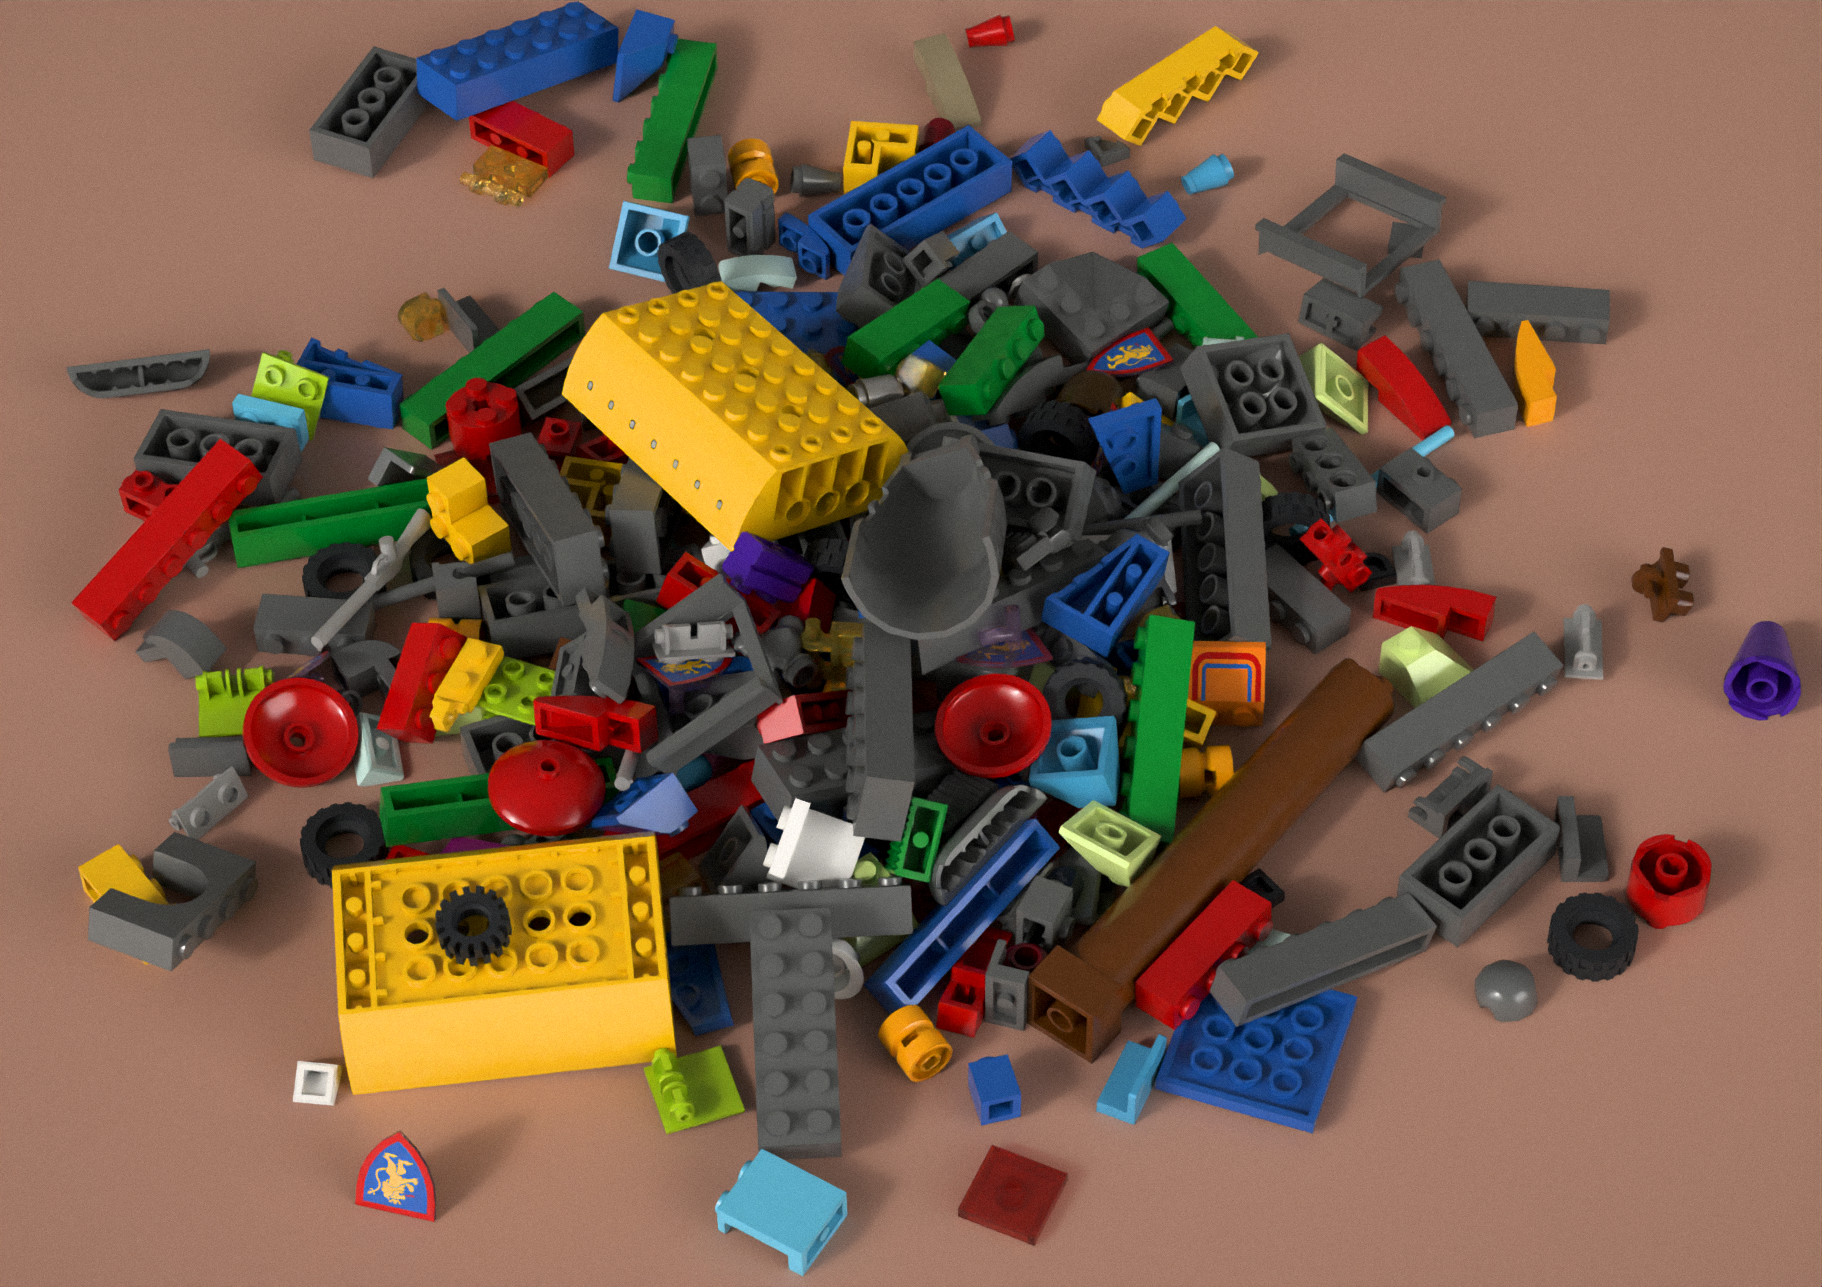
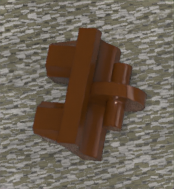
M1662 547L1658 561L1651 565L1647 563L1642 564L1640 570L1632 575V588L1636 592L1644 594L1645 598L1650 599L1654 621L1663 623L1670 613L1686 616L1694 605L1693 593L1679 590V588L1683 589L1689 580V565L1675 562L1673 549Z

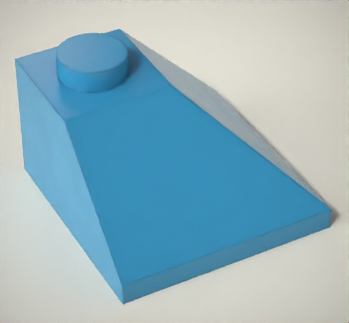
M623 201L609 269L665 282L661 274L660 265L658 264V246L683 232H687L690 216Z
M1103 716L1052 720L1049 742L1043 753L1031 764L1030 785L1077 808H1084L1093 800L1104 806H1115L1121 778L1115 717Z

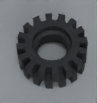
M469 886L462 887L464 894L461 896L454 890L449 893L451 902L443 899L440 903L441 911L437 910L435 914V926L442 950L445 949V953L450 959L455 956L457 963L464 965L466 958L469 959L470 966H478V958H483L485 964L492 962L490 954L494 953L497 958L503 954L502 946L508 947L510 943L509 935H512L509 912L502 897L497 899L496 892L491 889L486 895L483 886H476L475 893H471ZM479 915L488 919V929L480 935L464 936L458 931L459 923L469 916Z

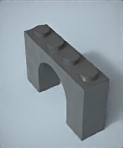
M174 832L154 849L152 878H155L161 886L190 896L194 900L182 904L162 905L151 903L110 888L89 907L88 940L172 971L184 959H188L204 940L210 939L215 930L226 920H230L246 901H250L254 897L258 888V880L255 878L256 861Z

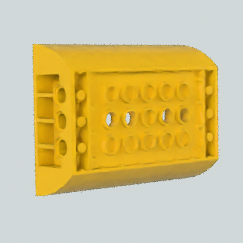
M655 831L333 866L332 887L338 1016L346 1067L353 1095L648 1063L654 1059L655 1051L661 1048H668L677 1058L659 855ZM465 886L470 887L471 893L476 892V886H483L486 895L491 889L496 892L497 899L502 897L506 908H508L512 927V935H509L510 943L508 947L502 946L503 954L497 958L494 953H491L492 962L487 964L484 963L483 958H478V966H470L468 958H466L464 965L457 963L455 956L450 959L446 955L445 949L442 950L435 926V914L437 910L441 911V901L446 899L451 902L449 893L456 890L459 896L463 895L462 887ZM582 912L591 916V920L584 926H574L569 922L570 918L576 913ZM474 915L463 919L458 926H465L469 929V933L466 936H477L488 929L489 921L484 916ZM537 917H545L551 921L550 925L541 931H536L529 927L530 922ZM416 930H423L429 935L424 942L412 944L407 941L409 934Z

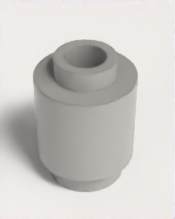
M891 374L858 379L855 384H851L847 388V391L868 409L904 397L901 382L896 380Z

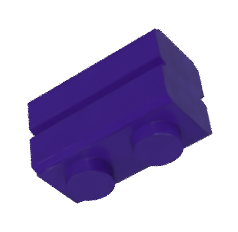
M747 531L740 534L733 546L735 550L730 551L722 565L723 571L732 578L730 584L734 588L750 595L752 590H755V593L760 598L771 604H775L778 599L789 604L794 603L802 590L801 585L807 582L814 570L813 565L797 551Z

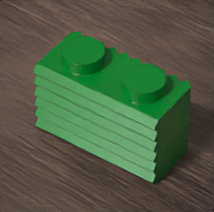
M911 796L901 842L892 841L889 843L892 849L887 851L890 856L886 858L888 864L884 866L889 873L930 883L948 805Z

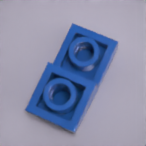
M785 212L778 219L779 245L798 254L799 267L808 273H813L827 280L830 277V251L826 244L808 225Z

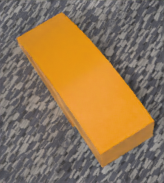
M1528 320L1521 321L1513 365L1514 395L1526 427L1553 421L1557 395L1553 390L1556 367Z

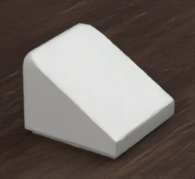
M298 1061L293 1102L334 1106L343 1066Z

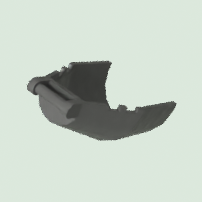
M974 434L962 436L961 441L918 454H915L913 451L902 454L900 464L881 488L884 494L879 502L878 500H872L867 506L870 512L865 520L864 518L857 519L853 525L841 580L847 594L862 616L887 633L914 640L946 638L973 625L992 603L1000 574L1007 518L1003 495L999 485L992 478L988 468L983 465Z

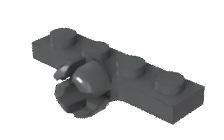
M1050 507L1041 508L1029 517L1027 521L1030 532L1018 531L1014 533L1011 530L1006 533L1001 566L1026 571L1047 554H1056L1067 546L1072 539L1069 528L1065 529L1062 527L1059 530L1053 528L1046 534L1045 532L1057 524L1059 515Z

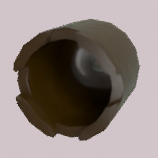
M1086 370L1076 373L1071 377L1055 400L1057 402L1063 403L1064 401L1070 403L1071 406H1077L1082 409V412L1086 415L1095 417L1108 413L1112 402H1114L1117 409H1121V398L1126 393L1120 383L1111 375L1102 371ZM1045 430L1046 436L1048 438L1052 436L1061 448L1075 450L1074 444L1067 437L1055 431Z

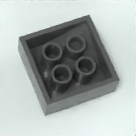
M1089 252L1047 264L1021 282L1015 306L1035 305L1039 319L1044 325L1045 336L1072 364L1088 362L1089 366L1091 361L1103 349L1118 339L1147 327L1151 330L1164 319L1169 301L1145 277L1095 252Z
M1289 333L1197 346L1180 367L1209 442L1216 443L1220 450L1225 447L1247 457L1293 450L1292 438L1324 430L1327 427Z

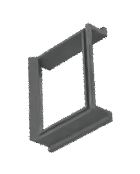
M1343 153L1336 159L1334 186L1284 226L1265 218L1256 224L1255 230L1259 231L1258 255L1265 252L1272 253L1277 257L1357 292L1358 297L1362 298L1440 232L1442 206L1446 203V197ZM1347 197L1420 228L1368 273H1366V263L1302 235Z
M721 573L634 634L632 675L635 677L643 703L656 706L657 746L645 754L649 765L653 768L656 766L664 774L674 773L676 776L679 769L759 715L775 702L778 705L784 702L747 600L726 581L725 576ZM734 616L756 676L675 732L656 675L640 663L637 658L656 655L652 648V644L655 643L654 631L655 629H660L663 624L689 623L691 625V636H697V622H726Z

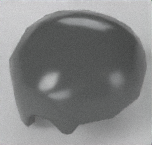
M1504 959L1498 960L1485 966L1475 978V996L1479 1006L1490 1009L1497 1021H1519L1531 1015L1538 1004L1533 974L1521 963Z

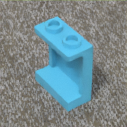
M761 1149L753 1161L748 1160L743 1165L738 1175V1181L730 1191H724L719 1197L715 1206L718 1230L727 1234L733 1226L788 1255L789 1269L804 1276L846 1218L847 1192Z

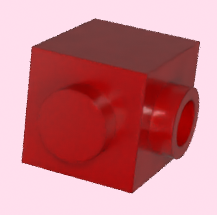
M546 417L537 442L538 444H544L549 460H555L559 474L565 457H575L577 446L583 444L581 422Z

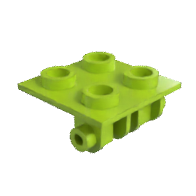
M279 350L278 354L274 356L263 352L251 397L304 409L309 440L313 441L330 377L294 364V360L291 359L292 354L288 351Z
M505 656L489 684L484 688V692L475 706L481 709V720L502 715L535 726L533 700L537 697L551 696L555 671Z
M264 665L259 668L244 669L243 674L240 667L237 668V675H231L230 669H225V676L222 675V671H203L202 675H196L195 682L199 697V738L242 735L244 717L251 701L261 690L275 682L272 668L265 669Z
M721 1045L676 1058V1055L670 1052L668 1048H661L655 1051L652 1065L643 1068L666 1135L745 1112Z

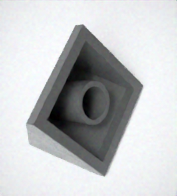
M741 804L698 865V869L711 893L718 892V885L742 884V891L758 890V883L773 882V880L766 878L770 868L763 865L768 851L765 836L747 807Z

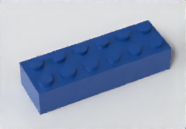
M579 1L569 2L558 9L541 12L538 16L515 21L512 25L498 30H489L478 37L461 40L455 45L443 49H435L429 54L417 57V94L458 121L617 63L619 27L592 11Z
M967 125L808 215V226L826 244L830 251V264L845 276L862 235L869 224H872L909 250L920 244L923 240L943 231L1011 192L1012 161L971 126Z

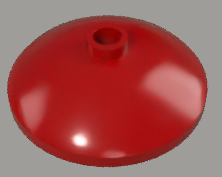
M986 674L961 683L943 700L935 720L936 740L946 760L958 770L981 778L1005 777L1025 769L1043 753L1052 731L1050 708L1042 693L1028 681L1008 674ZM994 737L1002 738L999 741H991Z
M300 677L279 680L261 690L251 701L246 711L242 728L246 752L253 764L270 779L286 786L298 788L319 786L340 775L347 768L355 754L359 733L355 714L349 703L339 692L323 682ZM299 738L302 740L303 745L295 746L291 743L290 739Z
M536 740L516 745L504 752L495 761L488 777V797L495 812L510 826L532 835L559 836L575 832L585 827L598 815L605 799V779L598 764L581 749L560 741Z

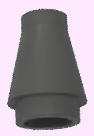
M801 163L800 166L792 167L791 193H798L799 197L831 192L839 193L841 185L840 172H832Z

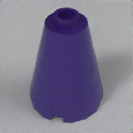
M1761 621L1750 628L1724 678L1723 689L1729 699V705L1744 717L1759 721L1768 720V716L1780 714V717H1782L1797 706L1801 695V681L1786 632L1782 626L1772 621Z

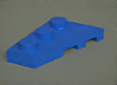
M1156 398L1088 418L1124 494L1158 484L1162 407Z
M667 932L666 941L672 1004L695 1036L733 1026L734 1022L715 944L672 946L671 932Z

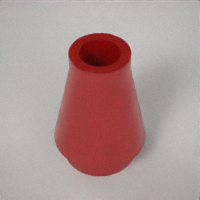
M1001 14L978 25L965 29L969 48L1008 46L1007 43L1015 41L1009 15L1001 17Z

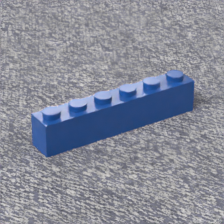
M1037 819L1027 820L947 906L938 903L913 930V934H910L863 985L888 1014H892L907 1005H917L1060 849L1058 844Z

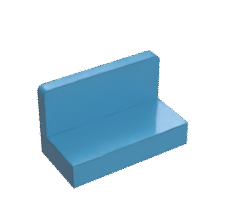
M997 212L979 217L947 235L960 252L951 261L953 267L950 270L960 265L967 257L973 256L985 248L992 240L998 239L1007 233Z
M1158 1034L1152 1048L1129 1040L1127 1041L1097 1101V1112L1133 1125L1135 1124L1156 1082L1165 1057L1166 1036Z

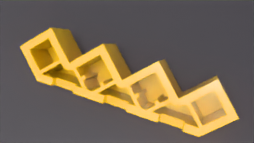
M1214 26L1114 90L1111 97L1104 102L1102 111L1096 120L1124 140L1141 146L1158 118L1175 124L1192 96L1209 102L1224 76L1227 74L1242 80L1259 52L1232 33Z

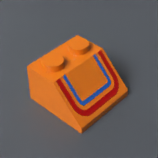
M1193 641L1188 699L1216 711L1211 725L1262 726L1265 702L1266 642Z

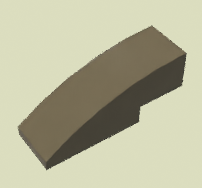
M943 33L914 41V62L926 81V93L940 117L949 120L954 125L956 132L967 125L972 128L982 126V120L969 83L946 34Z

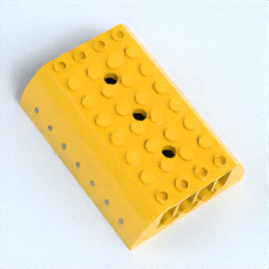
M722 281L712 282L701 287L682 290L678 293L660 298H652L645 302L622 306L619 309L602 313L579 345L569 366L562 395L730 551L735 550L733 546L740 534L745 531L769 541H775L867 511V506L872 500H878L879 502L884 495L881 488L900 464L901 455L909 452L905 443L896 432Z

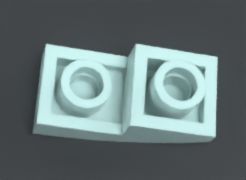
M740 256L722 260L718 266L721 281L733 291L756 292L760 282L771 287L782 286L793 289L797 279L792 258L784 256Z

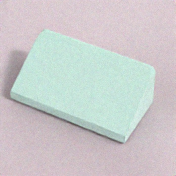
M359 712L356 716L359 732L358 743L353 756L357 785L364 787L402 780L404 778V771L398 739L376 729L380 716Z

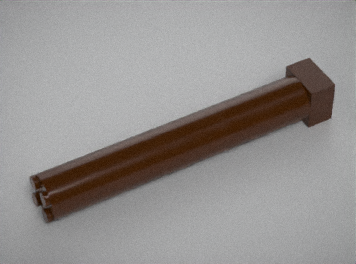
M1345 658L1336 664L1069 951L1057 945L1028 976L1027 1023L1092 1064L1120 1033L1121 1013L1136 998L1135 982L1232 880L1239 884L1356 757L1364 741L1375 735L1392 717L1394 704L1390 695L1393 692L1391 683L1385 677L1375 676L1369 670L1359 666L1353 659Z

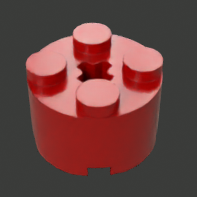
M472 378L466 382L465 387L452 394L446 402L450 439L455 452L461 457L473 461H487V455H491L489 443L522 435L517 392L513 388L490 383L483 378Z
M1670 834L1650 837L1639 845L1632 859L1626 894L1631 907L1638 915L1646 919L1649 926L1655 929H1664L1667 926L1682 925L1692 921L1702 913L1712 869V863L1707 852L1690 839L1686 843L1675 840V835Z

